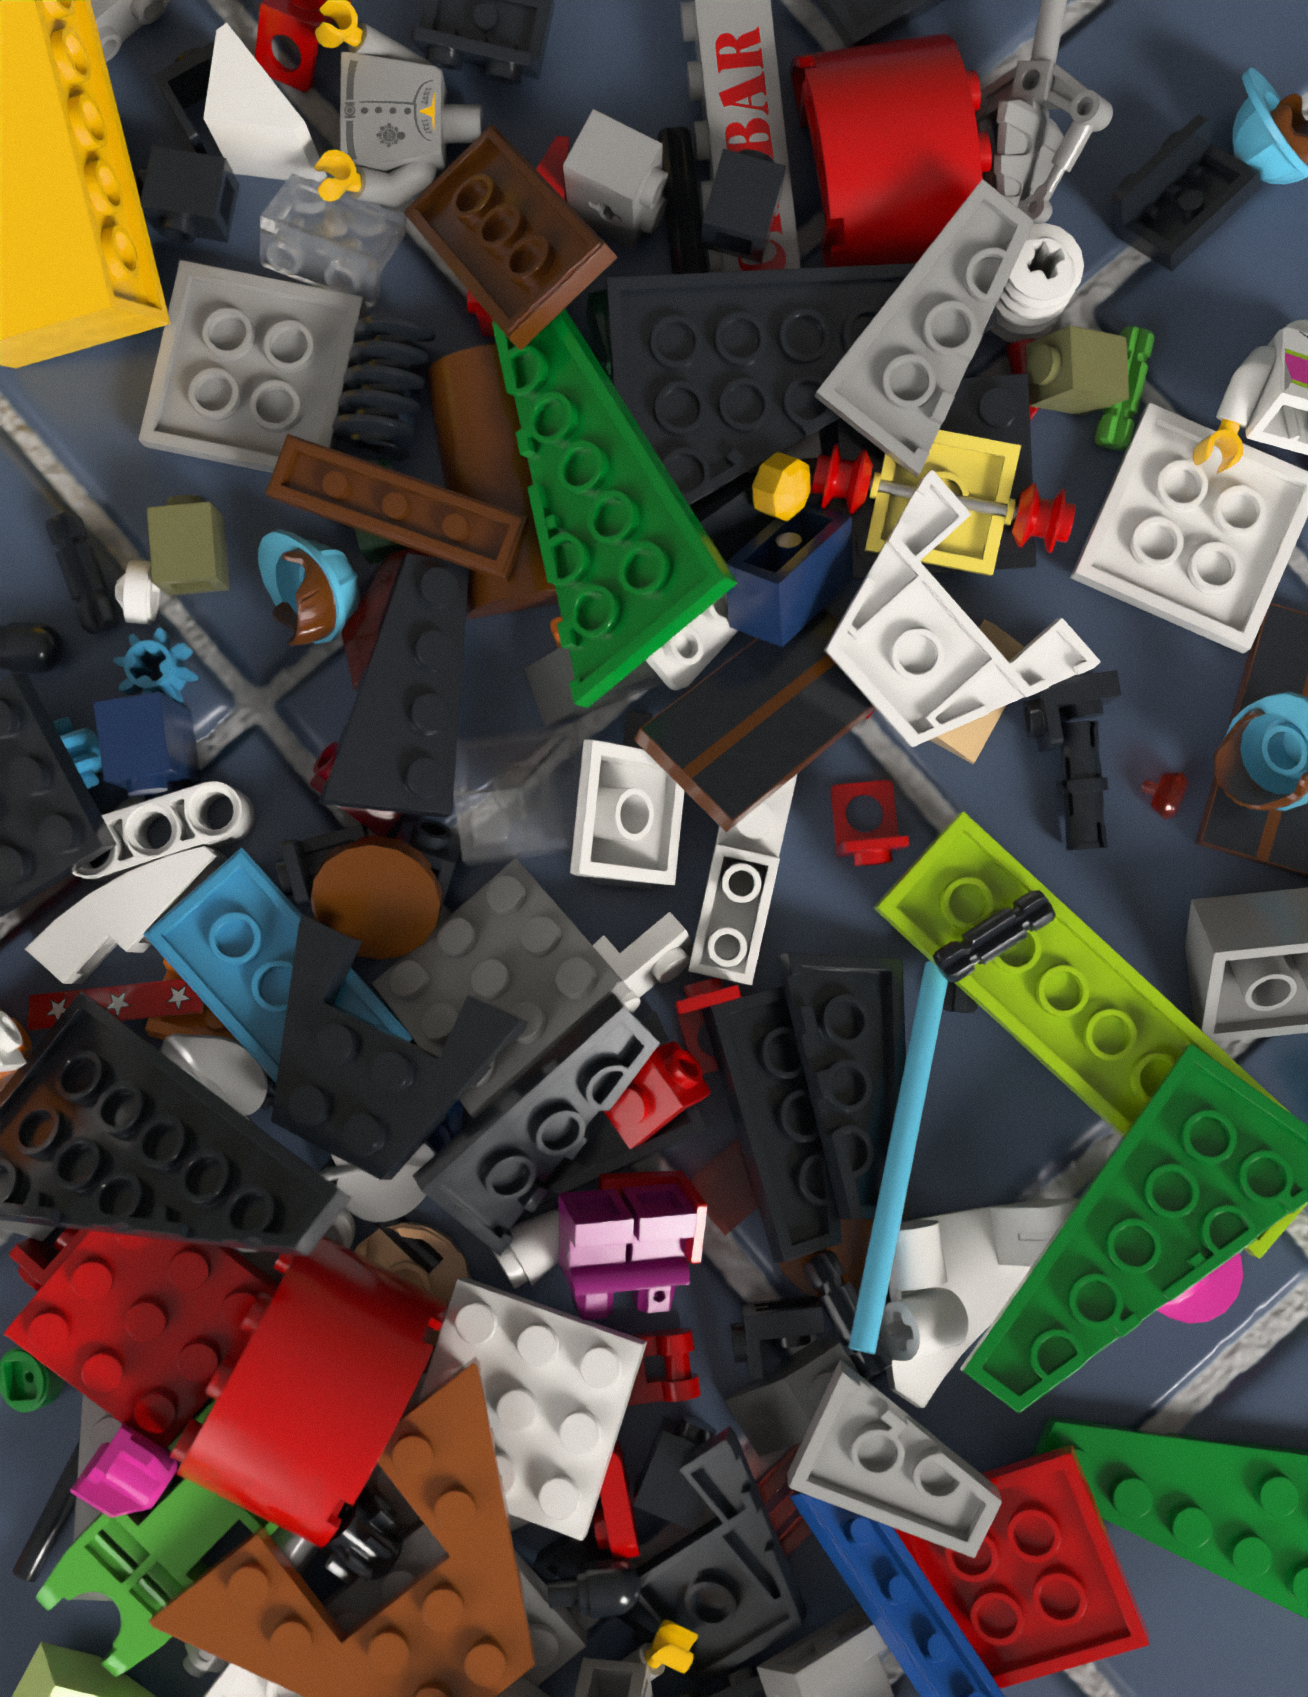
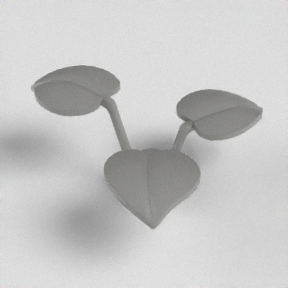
M172 1034L163 1041L160 1049L162 1053L244 1116L254 1113L261 1107L267 1094V1075L265 1070L240 1042L227 1037L193 1034ZM426 1141L392 1180H379L332 1155L336 1166L325 1168L320 1174L329 1181L338 1178L337 1187L351 1197L345 1206L350 1213L363 1220L386 1222L406 1215L426 1197V1194L420 1190L413 1174L437 1152ZM233 1248L276 1283H280L284 1274L273 1267L281 1253Z

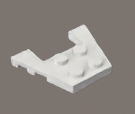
M933 470L928 472L919 482L824 649L829 657L911 747L989 714V712L1023 697H1029L1049 688V686L1076 674L1079 675L1091 670L1101 662L1063 618L1054 620L1010 661H1007L923 566L921 560L971 515Z

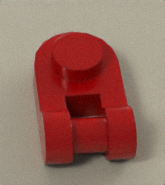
M674 1328L631 1334V1336L647 1341L627 1406L660 1401H686L701 1395L699 1375L691 1372L689 1352L695 1349L691 1328ZM663 1356L666 1376L647 1378L645 1357Z
M617 1439L600 1491L602 1507L595 1508L593 1524L598 1549L610 1548L613 1559L622 1560L637 1557L641 1554L623 1448Z

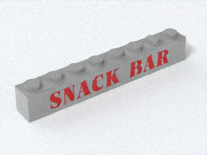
M691 0L681 2L683 41H695L697 61L687 62L690 101L701 100L703 121L693 122L695 154L697 161L708 160L710 181L700 182L702 217L704 218L723 149L737 153L744 149L757 150L769 155L775 163L786 166L782 194L762 264L707 249L708 273L799 269L801 267L771 1ZM819 431L781 452L810 465V475L815 474L819 454L822 455ZM760 465L757 466V467H755L754 469L750 470V471L747 472V473H748V474H750V473H752V472L757 473L758 470H759Z

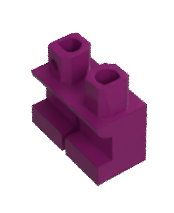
M677 1183L622 1188V1197H620L616 1189L559 1193L558 1263L570 1286L572 1303L581 1319L607 1318L612 1313L613 1292L631 1291V1299L637 1310L646 1313L670 1311L676 1286L690 1284L685 1247L686 1240L695 1235L698 1213Z

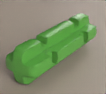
M1135 326L1125 327L1119 334V336L1126 337L1129 399L1101 409V412L1105 415H1102V419L1098 421L1094 438L1098 446L1115 451L1124 450L1131 442L1135 422L1131 419L1134 418V414L1138 413L1148 370L1146 362L1147 358L1151 357L1155 339L1154 334L1150 330Z

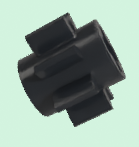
M373 1494L365 1505L358 1499H356L353 1505L345 1502L337 1516L342 1519L339 1528L320 1551L321 1554L328 1558L325 1568L347 1585H350L357 1575L365 1581L377 1580L383 1577L394 1566L403 1547V1540L398 1535L403 1529V1525L395 1520L397 1511L376 1494Z

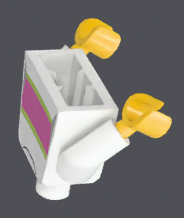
M1297 320L1280 329L1267 346L1255 348L1238 367L1230 380L1216 418L1221 420L1218 430L1200 441L1193 450L1192 458L1195 465L1198 466L1209 458L1213 451V446L1219 448L1222 454V462L1218 467L1217 474L1239 462L1244 450L1242 440L1237 434L1240 427L1246 428V438L1308 455V320Z

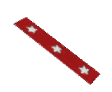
M183 979L29 995L27 1031L52 1028L80 992L89 996L121 1021L202 1013L203 1001Z

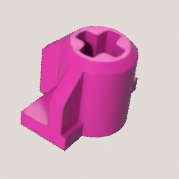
M123 1423L110 1443L105 1442L99 1446L70 1491L110 1518L151 1509L178 1469V1460L170 1457L171 1452Z

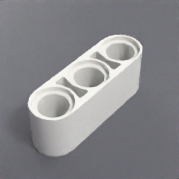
M212 781L104 814L102 817L117 845L110 849L108 860L102 866L94 869L88 862L72 873L85 879L110 882L126 872L168 855L202 846L217 849L236 843L245 838L253 828L255 821L254 806L250 798L240 790L221 782ZM220 797H229L234 810L232 819L223 828L214 830L208 822V809ZM166 816L172 827L171 837L164 846L159 849H153L148 842V828L155 819Z

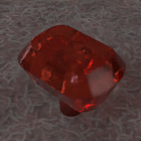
M1165 772L1159 784L1144 780L1141 792L1154 796L1151 802V809L1162 819L1167 820L1177 815L1189 782L1183 772Z

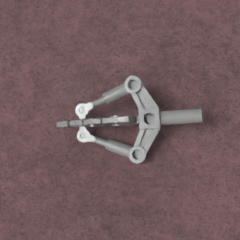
M1041 0L1031 60L1017 61L1016 67L980 90V108L978 111H975L978 132L986 131L991 144L992 165L989 172H983L984 181L1033 219V224L1045 223L1049 220L1052 214V205L1049 199L1064 172L1070 173L1091 133L1106 128L1113 116V108L1110 102L1093 90H1089L1056 64L1067 0ZM1061 109L1071 115L1073 122L1065 137L1058 125L1049 118L1048 110ZM998 123L999 126L996 150L993 128Z

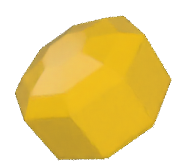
M779 452L773 454L760 465L752 485L755 509L771 517L788 522L804 508L810 494V465Z

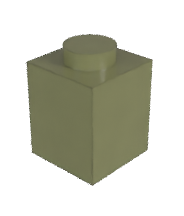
M1069 325L1026 344V372L1029 379V403L1031 407L1086 416L1129 399L1126 337Z
M196 495L172 496L166 499V506L147 507L152 583L168 596L230 590L225 517L210 501L205 502L203 497Z

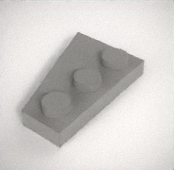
M839 1360L787 1473L788 1487L972 1558H975L1002 1503L997 1486L842 1360Z

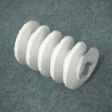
M1047 223L1032 225L1003 292L995 305L997 325L991 329L995 335L1006 342L1014 343L1029 338H1036L1037 340L1049 334L1082 278L1084 269L1082 251L1072 235L1059 226Z

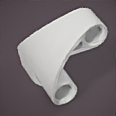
M1052 1198L994 1205L901 1222L889 1281L891 1302L887 1303L884 1307L880 1327L881 1338L892 1356L893 1363L886 1369L888 1386L891 1391L918 1408L926 1406L941 1381L961 1355L992 1324L1078 1201L1077 1198Z

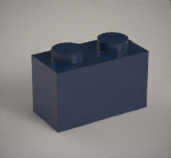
M806 501L804 508L788 522L775 518L730 558L726 565L738 583L726 593L729 627L780 647L788 643L853 580L852 516L828 508L823 509L819 505Z
M159 691L93 702L104 781L127 789L128 795H144L145 801L182 790L183 787L202 783L191 710Z

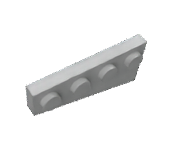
M983 179L814 396L916 478L922 471L941 424L946 418L964 373L975 354L988 320L1003 292L1034 223L1033 219Z

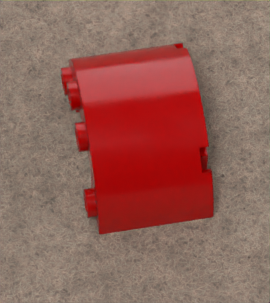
M947 33L794 56L790 65V76L799 128L809 127L825 218L820 242L823 267L917 263L981 182L982 173L991 170L992 152L989 135L986 131L978 132L975 111L979 110L981 102L980 82L976 70H965L957 44Z
M326 1236L321 1238L308 1257L280 1254L273 1268L283 1273L284 1276L273 1296L260 1291L240 1329L252 1336L239 1360L225 1355L204 1393L216 1399L214 1406L209 1411L203 1424L190 1418L170 1457L182 1462L176 1472L177 1475L320 1548H323L339 1528L342 1519L337 1516L345 1502L351 1505L354 1504L383 1453L434 1348L427 1341L433 1329L439 1331L443 1325L449 1304L448 1300Z

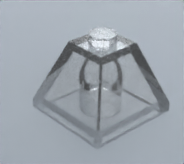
M577 723L457 740L454 802L462 860L471 866L573 850L582 762Z

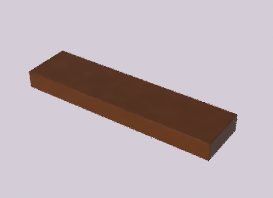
M288 433L265 492L273 500L505 582L509 581L530 524L529 519L523 515Z

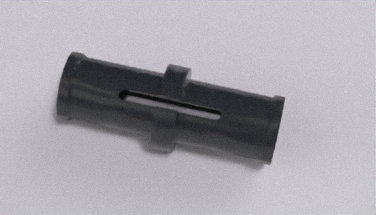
M1099 721L1061 723L1064 743L1060 745L1062 781H1056L1057 794H1063L1066 850L1108 848L1104 821L1103 791L1109 790L1108 777H1102L1099 754Z

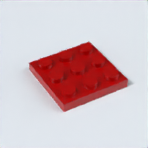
M88 1231L9 1324L3 1334L120 1423L129 1425L166 1449L186 1426L190 1418L197 1413L210 1397L204 1393L225 1355L239 1360L252 1336L240 1329L260 1291L273 1296L279 1284L231 1247Z
M1072 1444L981 1473L998 1487L1002 1503L975 1558L894 1528L1000 1689L1149 1645V1632Z

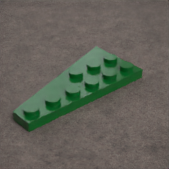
M564 308L521 351L494 321L492 325L506 391L515 398L521 429L515 432L520 455L528 459L533 485L527 488L548 583L555 585L562 621L557 623L562 648L569 650L575 679L569 681L573 703L589 708L738 582Z
M1189 1044L1185 1046L960 1370L1014 1411L1020 1413L1082 1368L1085 1362L1119 1337L1123 1338L1141 1325V1321L1167 1302L1175 1300L1257 1240L1256 1237L1290 1213H1294L1308 1203V1125L1194 1045Z
M1049 1417L1031 1457L1072 1444L1103 1519L1308 1619V1450L1229 1440V1442L1199 1439L1194 1435L1173 1432L1162 1434L1132 1430L1127 1426Z

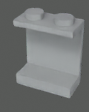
M853 1606L756 1667L766 1697H894L879 1652L888 1646L861 1606Z

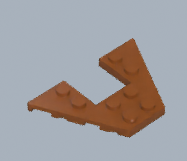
M475 1356L402 1414L377 1462L447 1553L347 1633H344L266 1530L260 1527L157 1609L149 1619V1624L157 1630L303 1697H496L535 1665L536 1655L530 1624L527 1621L520 1570L517 1568L510 1531L509 1512L502 1476L499 1473L493 1428L490 1426L480 1373L481 1365L478 1358Z

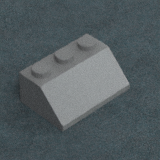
M1308 887L1192 899L1185 940V953L1194 1024L1213 1042L1308 1033Z

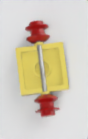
M944 430L938 431L927 460L917 478L886 453L881 473L875 472L874 478H871L873 463L867 450L863 449L857 458L852 461L842 459L838 444H834L832 456L819 454L811 493L823 495L821 505L823 509L833 497L845 499L849 514H854L865 504L867 492L871 491L869 498L875 499L865 551L879 554L919 482L928 472L933 470L971 515L921 560V563L987 576L993 575L1004 525L1009 526L1012 521L1011 532L1018 547L1022 548L1027 540L1033 536L1043 538L1046 552L1051 553L1056 541L1067 543L1076 509L1075 504L1065 502V488H1061L1053 500L1039 496L1037 483L1034 482L1020 493L1017 503L1016 499L1010 498L1021 445Z

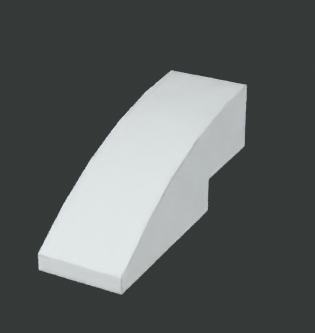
M202 846L165 856L126 872L89 893L56 918L25 950L63 984H83L117 945L126 952L144 953L151 943L143 934L225 863L228 858L218 850Z

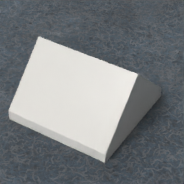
M226 22L216 30L203 117L223 157L227 159L234 174L318 184L327 175L326 172H318L314 169L315 164L320 158L305 121Z
M584 740L571 874L585 877L675 885L684 790L644 749L596 740Z

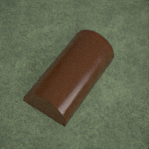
M497 344L476 346L449 354L434 362L426 371L445 489L523 515L530 521L508 582L469 569L467 618L470 620L559 604L555 585L548 583L527 488L533 485L528 459L520 455L515 433L521 429L515 398L506 391Z

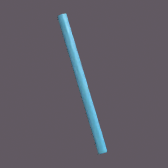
M931 961L925 962L849 1343V1349L869 1354L876 1353L948 983L936 965Z

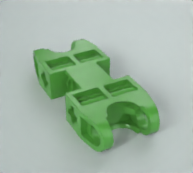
M213 1399L194 1420L203 1424L216 1399ZM184 1429L177 1435V1437L168 1447V1449L171 1452L176 1446ZM181 1477L151 1509L113 1518L101 1512L67 1549L35 1599L47 1611L51 1610L63 1597L70 1601L77 1595L87 1592L101 1593L113 1600L120 1612V1631L112 1644L113 1647L100 1664L112 1676H118L162 1647L172 1637L153 1628L148 1622L157 1609L209 1569L200 1559L239 1519L253 1533L260 1527H263L269 1536L279 1526Z

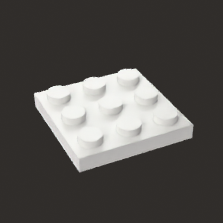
M1149 403L1141 414L1131 442L1127 446L1070 578L1243 654L1252 647L1308 517V471L1244 443L1243 456L1239 462L1220 474H1217V470L1222 462V454L1216 446H1213V451L1209 458L1197 466L1192 458L1195 446L1216 431Z
M461 1277L457 1279L418 1402L476 1356L481 1365L480 1373L490 1426L493 1428L496 1444L495 1452L499 1473L502 1476L509 1514L582 1541L587 1535L647 1341L588 1320H583L580 1317L478 1281Z

